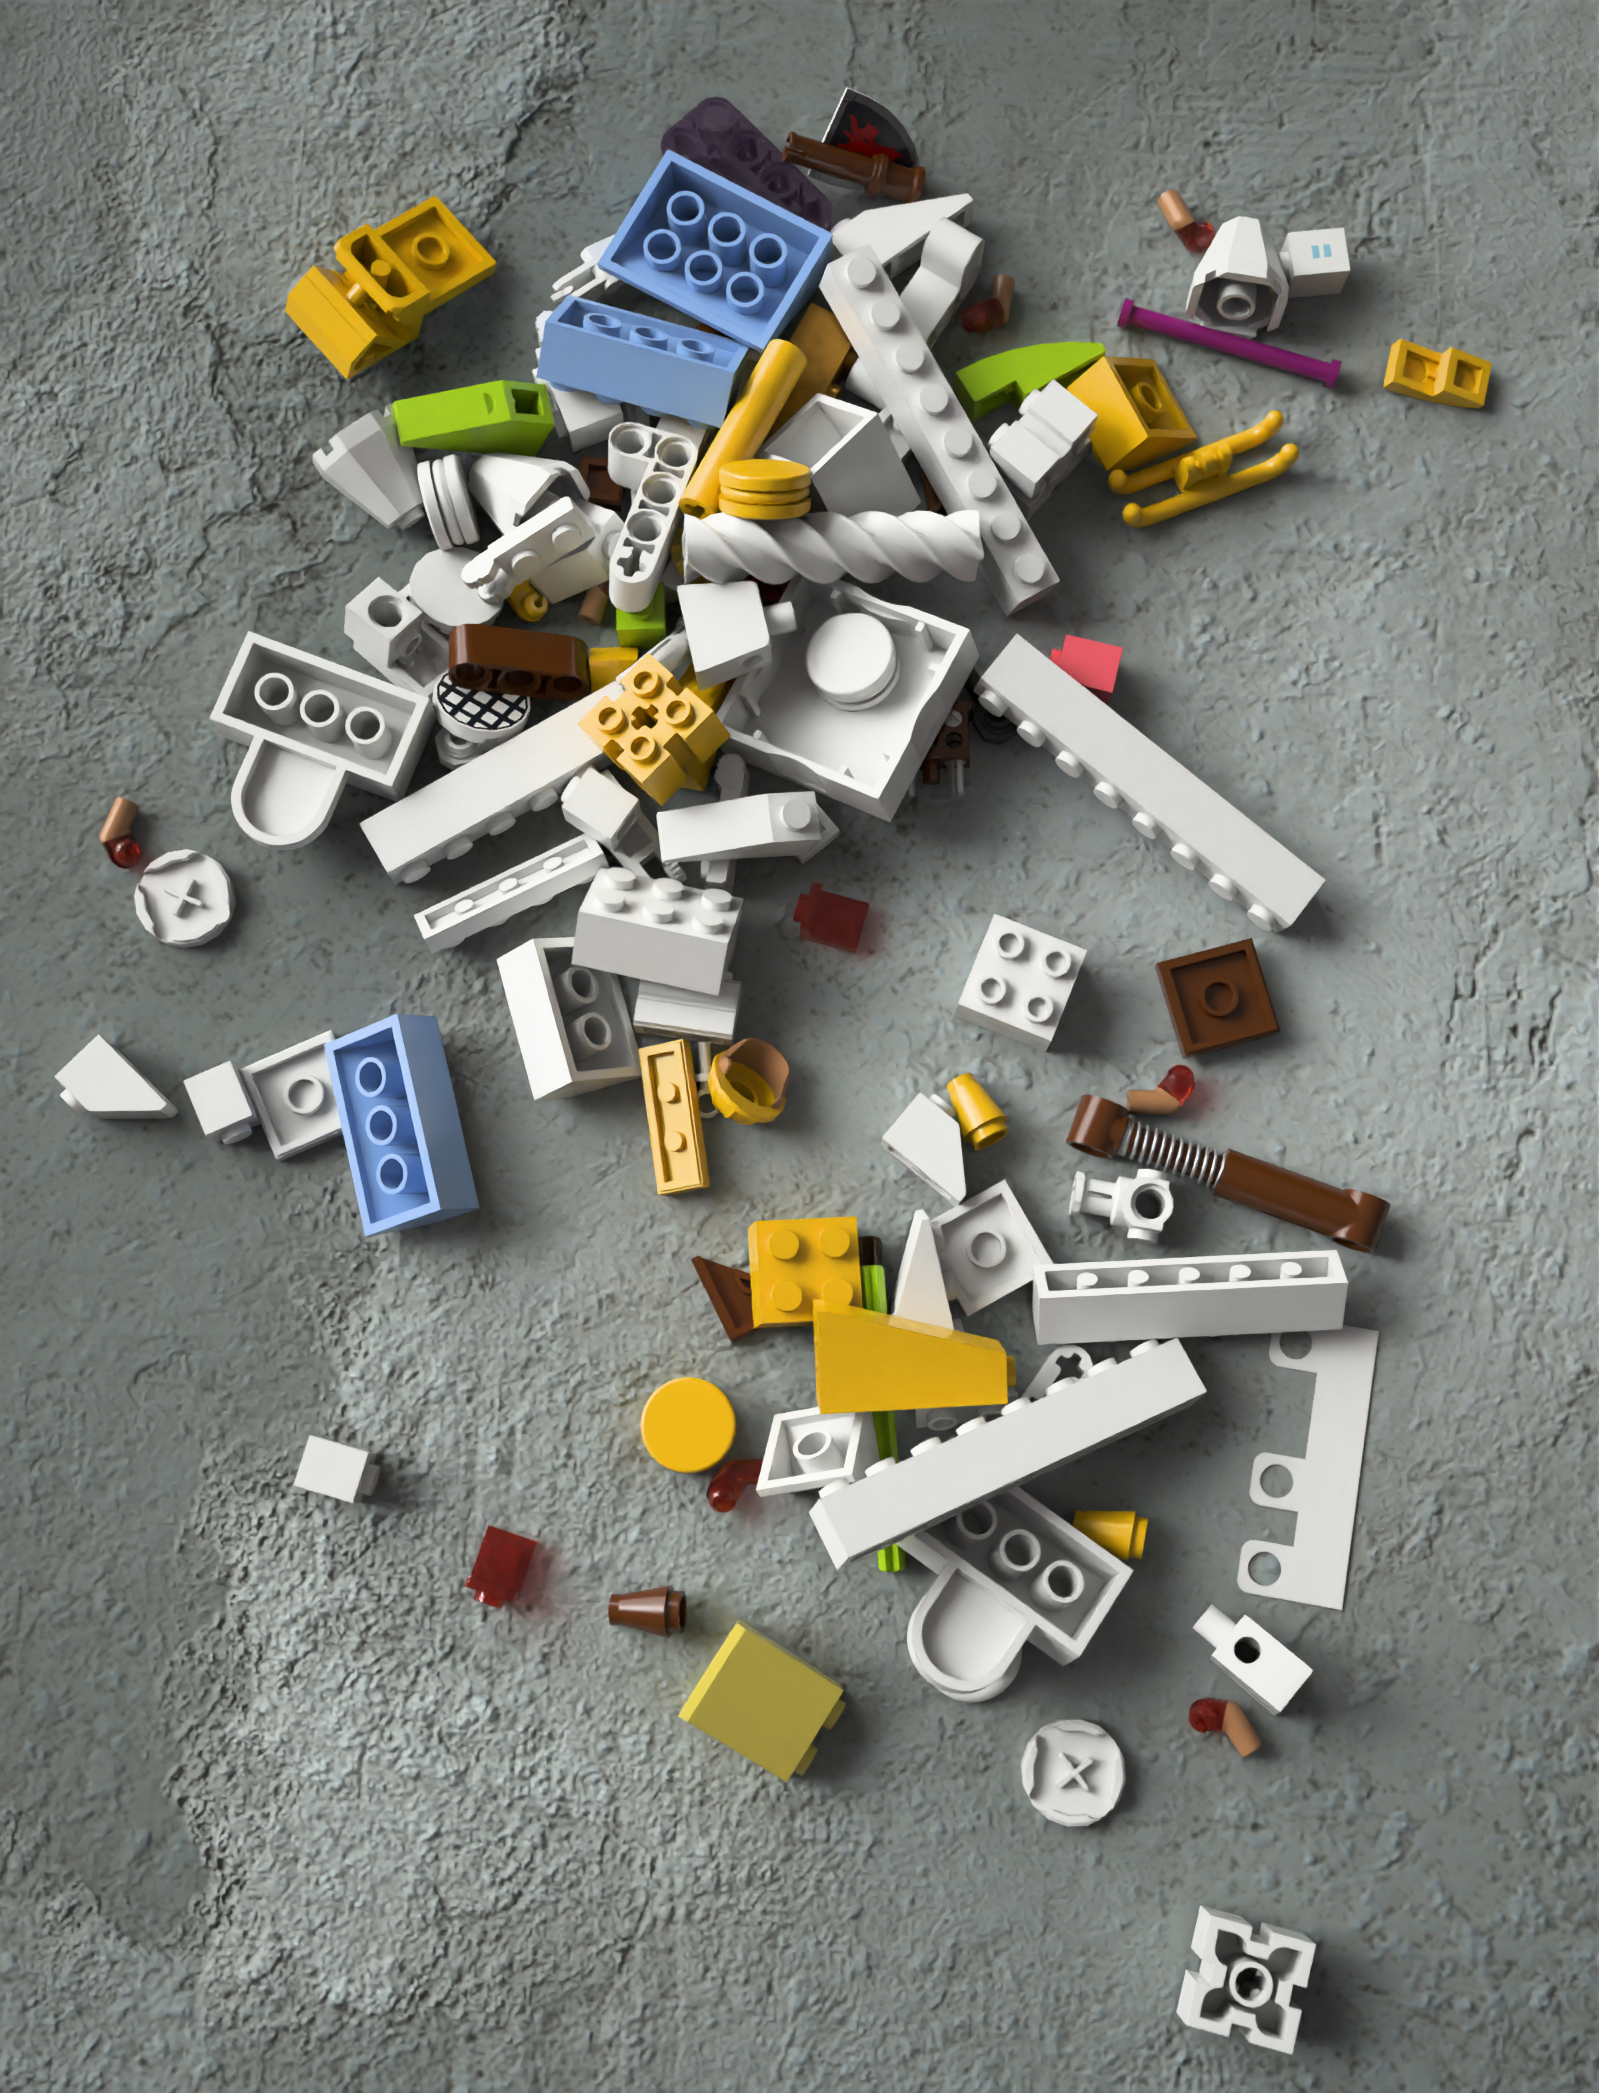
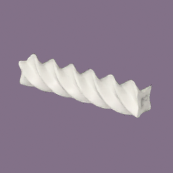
M973 510L955 512L946 517L931 511H913L899 517L884 512L867 511L849 518L834 512L821 511L810 513L800 519L796 517L780 520L746 519L734 517L723 512L712 514L700 520L694 516L684 514V530L681 536L684 585L694 581L701 575L715 584H724L725 582H740L750 574L764 583L776 585L791 580L799 573L810 581L819 584L832 583L846 573H850L862 582L878 583L887 579L896 571L912 582L922 583L934 579L944 570L959 581L972 582L976 580L978 564L984 558V550L980 538L979 511Z

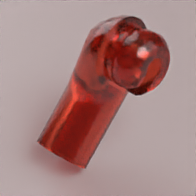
M763 1459L730 1460L726 1462L708 1485L706 1496L710 1507L718 1513H727L733 1510L737 1500L748 1485L758 1484Z

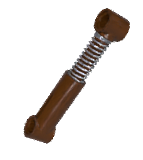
M1082 1095L1066 1139V1144L1070 1147L1103 1159H1113L1115 1154H1119L1122 1157L1130 1154L1131 1160L1136 1156L1139 1158V1163L1143 1159L1147 1160V1166L1152 1162L1156 1164V1169L1160 1165L1163 1166L1164 1172L1169 1168L1172 1169L1173 1175L1176 1172H1180L1181 1178L1188 1175L1189 1181L1197 1178L1198 1184L1202 1181L1206 1182V1187H1209L1211 1184L1212 1195L1326 1235L1330 1241L1343 1247L1369 1254L1376 1252L1391 1206L1387 1201L1362 1191L1340 1189L1229 1148L1226 1153L1222 1152L1218 1155L1217 1149L1210 1152L1208 1146L1201 1149L1200 1143H1196L1194 1146L1191 1140L1184 1143L1183 1137H1179L1176 1140L1175 1134L1167 1137V1132L1162 1131L1159 1134L1158 1128H1154L1152 1131H1150L1149 1125H1145L1142 1128L1141 1122L1135 1123L1134 1119L1128 1118L1129 1110L1118 1103L1093 1095Z

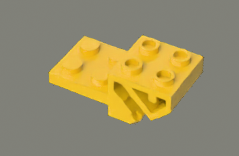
M435 195L375 230L367 223L340 238L333 248L337 254L336 259L347 271L339 273L334 269L329 270L313 265L288 294L285 312L348 380L418 338L425 314L493 275L497 262Z

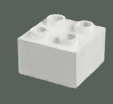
M994 914L954 1016L1046 1052L1087 950Z

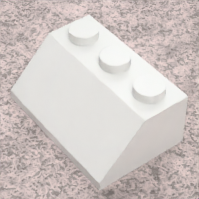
M575 937L531 939L497 959L534 1100L572 1097L642 1077L638 1047L618 975L571 964Z

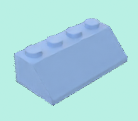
M568 295L545 321L536 378L550 381V386L561 391L573 392L577 389L596 394V398L605 403H631L642 406V410L649 415L667 417L671 414L688 419V423L694 427L711 430L716 427L721 428L735 403L750 353V347L737 340Z
M396 1014L324 1044L365 1237L442 1222L480 1208L437 1016Z

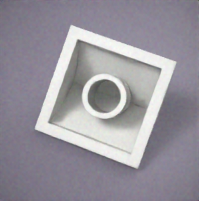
M819 1407L774 1415L756 1488L759 1496L766 1497L824 1488L843 1478H847L849 1483H855L866 1478L865 1470L880 1462L872 1411L820 1414Z

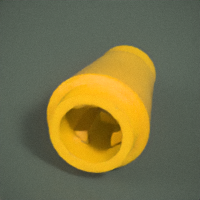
M972 1073L958 1076L947 1084L946 1088L956 1112L955 1115L964 1142H970L974 1150L990 1147L1009 1133V1129L1005 1124L1008 1117L981 1084L976 1081Z
M1076 1510L1073 1527L1116 1558L1128 1562L1129 1557L1142 1560L1148 1518L1136 1516L1137 1511Z

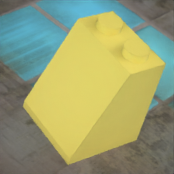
M738 1619L683 1706L679 1717L788 1782L793 1772L800 1776L805 1773L818 1751V1748L811 1744L822 1726L828 1730L832 1729L844 1710L846 1703L839 1699L844 1691L841 1685L741 1619Z

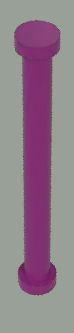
M1128 298L1124 300L1117 323L1119 327L1126 328L1127 324L1286 370L1323 381V387L1333 389L1342 361L1332 359L1331 363L1134 306V300Z

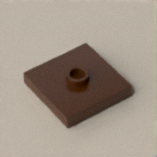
M1252 938L1156 964V972L1183 1059L1274 1036L1280 1032Z

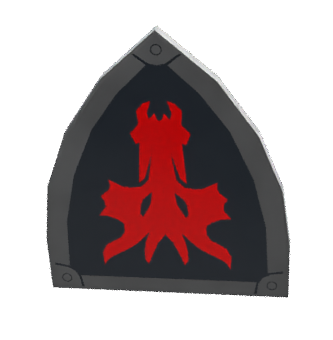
M846 87L822 142L870 158L874 154L879 155V153L888 155L889 161L909 168H914L916 165L920 166L916 147L902 122L886 106L865 94ZM809 169L807 173L809 177L829 185L849 190H864L862 185Z

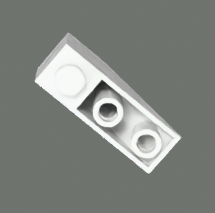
M923 1209L916 1210L887 1314L964 1332L961 1319L952 1320L948 1301L956 1299V1292L950 1270L941 1271L937 1252L945 1251V1243L939 1221L930 1223V1218Z

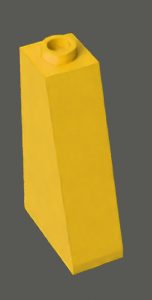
M813 1300L816 1400L820 1414L1008 1404V1387H1015L1016 1368L1014 1357L1007 1356L999 1340L829 1300Z

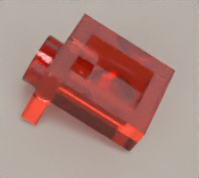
M813 882L809 895L800 893L793 917L794 922L801 923L800 939L856 953L868 913L869 903L822 891L823 884Z
M488 1525L472 1573L467 1576L464 1584L465 1587L476 1590L473 1599L501 1609L505 1600L509 1602L518 1601L539 1541Z

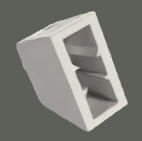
M740 581L725 582L724 584L704 583L676 586L699 691L769 665L773 661L769 636L797 630L791 601L762 607L756 582Z
M1211 1604L1193 1626L1196 1632L1216 1648L1210 1660L1273 1715L1281 1712L1314 1671L1246 1615L1236 1625ZM1240 1642L1249 1644L1256 1651L1255 1662L1247 1664L1238 1658L1234 1653L1235 1645Z

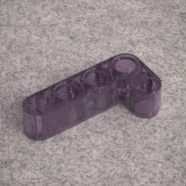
M711 97L702 101L662 136L660 143L662 158L668 149L678 155L690 156L688 160L709 171H713L716 168L729 181L831 232L832 207L828 198L794 164L782 162V152L725 98ZM715 126L724 128L719 131L709 130V128ZM744 157L756 159L752 162L740 161ZM775 188H783L786 189L787 192L777 194L771 192V190Z

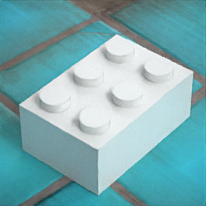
M600 867L578 911L571 964L719 996L735 951L744 899L731 896L730 893L721 889L711 888L702 890L683 886L681 882L671 878H659L656 880L634 875L632 871L625 868L613 867L605 869Z

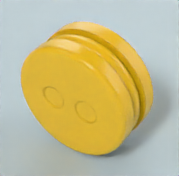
M752 459L726 463L719 469V482L721 483L719 509L725 514L746 519L780 520L800 517L810 511L811 498L806 497L809 495L808 486L811 484V470L803 464L784 460Z
M694 1377L674 1379L659 1387L648 1399L641 1418L642 1438L650 1455L665 1468L685 1474L700 1473L716 1466L730 1451L736 1435L735 1412L729 1399L714 1384Z

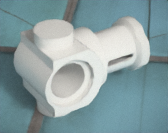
M1138 1169L1137 1178L1132 1179L1119 1176L1116 1183L1086 1178L1084 1172L1076 1171L1070 1196L1069 1215L1078 1216L1080 1212L1109 1217L1110 1225L1122 1227L1128 1232V1240L1146 1244H1157L1158 1234L1162 1232L1163 1223L1171 1216L1174 1208L1173 1197L1169 1191L1170 1181H1167L1168 1174L1157 1170ZM1147 1194L1157 1200L1159 1205L1157 1218L1147 1219L1138 1213L1135 1205L1138 1195Z

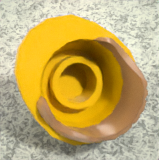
M746 1038L734 1044L728 1050L717 1054L713 1059L708 1078L712 1104L715 1109L723 1114L724 1118H729L742 1125L773 1121L780 1115L786 1104L785 1092L791 1070L788 1062L778 1049L764 1040Z

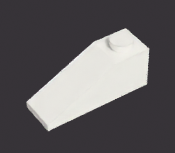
M966 193L865 210L852 220L850 218L843 219L830 232L833 234L832 261L869 243L891 280L921 259L926 239L941 217H946L963 228L967 227L971 221L973 199Z
M815 791L761 794L658 812L656 815L662 863L805 855L821 840Z

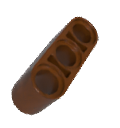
M462 624L452 629L449 634V680L457 687L468 690L559 701H574L581 699L589 691L588 646L583 640L573 636L481 624Z

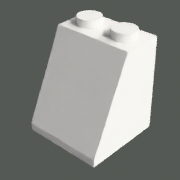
M817 393L760 447L754 458L791 461L810 468L811 484L808 486L809 495L806 498H811V508L807 514L799 518L821 511L834 512L847 518L867 511L884 512L899 517L905 513L912 512L921 503L879 414Z

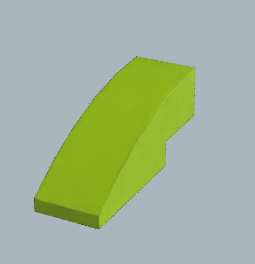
M1093 342L1044 343L1012 349L984 358L956 371L953 392L971 423L1011 401L1019 412L1022 403L1033 390L1038 389L1042 392L1053 379L1066 389L1105 356L1106 349L1102 343Z

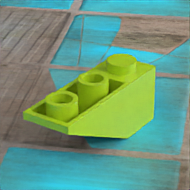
M499 380L394 401L392 405L400 445L407 447L483 454L501 452L535 457L555 426L547 388L544 384Z

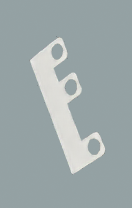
M1343 1325V1328L1339 1330L1307 1331L1312 1339V1348L1309 1354L1302 1359L1287 1357L1280 1348V1337L1283 1332L1272 1333L1269 1358L1273 1364L1279 1367L1317 1373L1305 1459L1266 1452L1257 1455L1253 1462L1249 1494L1252 1501L1257 1505L1298 1512L1294 1546L1259 1540L1245 1542L1241 1549L1237 1583L1242 1591L1249 1594L1342 1610L1379 1331ZM1281 1465L1290 1471L1293 1478V1486L1286 1496L1273 1498L1263 1491L1260 1478L1262 1472L1268 1466ZM1260 1552L1273 1554L1281 1565V1574L1278 1580L1268 1586L1255 1583L1248 1573L1250 1559Z

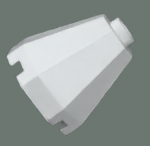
M1239 216L1223 223L1196 269L1187 297L1186 314L1192 320L1196 315L1201 320L1200 325L1246 339L1256 337L1257 329L1268 325L1267 332L1279 327L1288 302L1289 285L1271 235L1259 219Z
M393 403L385 406L384 417L376 409L334 435L328 441L334 450L326 456L320 448L313 454V464L328 483L389 529L398 525L401 530H405L425 516L424 511L421 509L424 506L419 485L418 464L413 447L400 445L392 407Z
M495 452L484 454L473 464L469 473L468 489L502 536L565 496H569L574 503L578 498L588 502L590 490L579 470L565 461Z

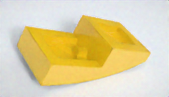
M1401 338L1391 345L1383 388L1420 400L1479 409L1485 403L1492 362L1453 347L1441 354Z

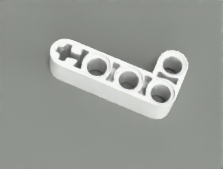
M941 217L929 233L922 250L921 265L900 295L904 306L929 350H931L974 285L980 272L985 240L946 217ZM858 358L848 375L845 388L883 410L886 404L860 358Z
M633 422L620 423L615 426L609 433L608 473L610 478L616 484L637 490L610 558L609 565L610 600L616 608L632 613L642 611L648 607L654 597L671 553V545H673L676 528L681 527L684 519V514L680 510L678 502L697 470L698 461L697 447L690 439Z

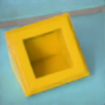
M639 647L591 648L589 666L592 693L616 681V677L635 664L639 660Z

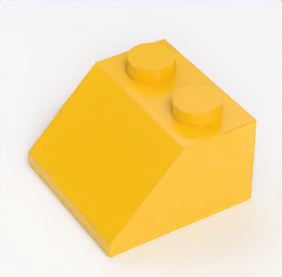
M1103 356L1066 388V390L1098 414L1094 431L1089 436V439H1091L1093 444L1092 452L1094 457L1107 471L1116 469L1133 471L1189 445L1197 439L1194 430L1154 359Z

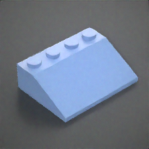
M668 149L597 264L600 270L763 354L769 342L779 337L810 300L822 280L827 264L832 262L833 234Z

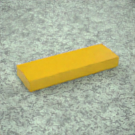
M680 1039L638 1049L658 1195L667 1196L710 1187L690 1041Z

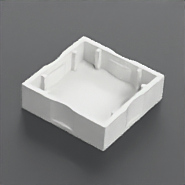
M799 573L791 579L778 602L779 604L791 601L797 630L769 636L773 661L769 665L736 678L716 714L731 735L720 748L725 754H732L733 752L736 755L739 754L746 763L891 822L979 658L971 631L968 628L910 606L881 601L867 594L861 588L838 579L832 583L819 584L810 581ZM847 613H862L879 620L888 629L899 653L901 663L900 675L891 693L880 703L857 711L838 709L827 703L815 688L805 663L807 645L814 632L826 621Z

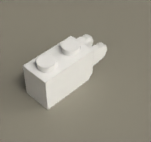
M543 310L544 312L536 317L535 326L538 333L539 346L542 344L545 321L554 311ZM541 347L535 349L538 363ZM538 368L532 370L535 383L546 385L548 395H550L555 407L552 410L555 422L554 430L558 438L567 436L573 452L609 439L611 430L620 423H624L623 412L619 404L602 402L596 398V394L579 389L573 392L555 389L550 386V381L536 378Z

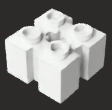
M1054 379L1042 392L1038 389L1033 390L1019 409V413L1023 417L1018 422L1015 420L1011 426L1007 423L1002 424L993 434L987 445L990 448L989 456L1026 521L1050 497L1051 491L1060 481L1063 482L1087 456L1091 439L1088 437L1093 433L1098 414Z
M1200 1905L1191 1949L1202 1959L1199 1973L1186 1969L1177 2014L1187 2026L1229 2037L1232 2023L1239 2025L1238 2030L1250 2043L1293 2054L1302 2010L1290 1998L1293 1985L1307 1988L1316 1944L1303 1933L1263 1922L1261 1923L1259 1935L1252 1934L1253 1926L1243 1917ZM1248 1968L1255 1975V1979L1253 1982L1245 1981L1242 1989H1239L1236 1978L1240 1972Z

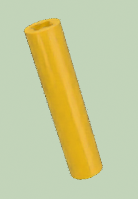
M774 339L769 342L680 498L678 505L683 514H688L702 520L712 514L722 513L719 509V494L721 493V483L719 482L720 467L726 463L755 458L807 365L804 353L794 344L781 339Z

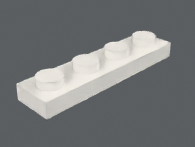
M584 833L419 912L414 917L427 946L433 954L444 948L455 947L463 942L465 938L487 927L501 925L510 916L531 906L542 905L551 900L554 895L577 884L588 883L595 878L600 867L605 869L610 867L597 841Z

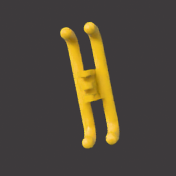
M1272 410L1263 421L1246 431L1128 475L1120 469L1113 470L1108 476V487L1111 492L1118 495L1138 492L1172 478L1175 479L1181 492L1179 495L1143 508L1136 503H1129L1123 509L1124 523L1132 528L1147 527L1262 484L1287 471L1297 461L1300 454L1299 448L1292 443L1283 446L1277 455L1261 464L1229 476L1226 475L1232 462V456L1261 445L1272 438L1283 426L1284 415L1278 410Z

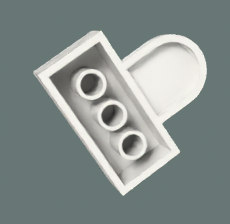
M248 631L209 718L222 737L249 747L232 788V810L240 827L253 841L274 850L297 849L315 840L327 827L346 783L395 802L402 800L437 720L435 716L436 711L428 697Z
M1016 1487L896 1543L907 1553L938 1574L911 1616L907 1632L910 1657L916 1669L930 1684L954 1694L974 1693L993 1684L1006 1672L1026 1640L1056 1662L1065 1666L1080 1657L1134 1570L1021 1488Z

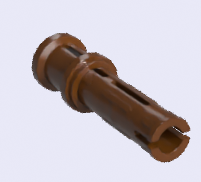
M790 131L787 136L786 142L789 143V147L784 145L782 162L796 164L864 186V191L873 197L883 194L902 200L904 204L918 202L925 181V167L916 165L914 168H909L889 161L888 155L879 153V155L874 154L870 158L798 135L793 131Z

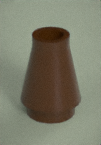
M672 1585L626 1594H612L608 1608L609 1623L613 1626H624L670 1638L672 1633H683L687 1618L685 1591L674 1590Z

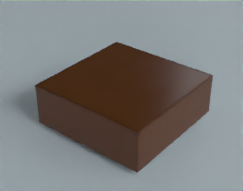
M581 455L579 472L590 490L588 502L612 511L622 512L626 487L616 484L610 478L608 458Z

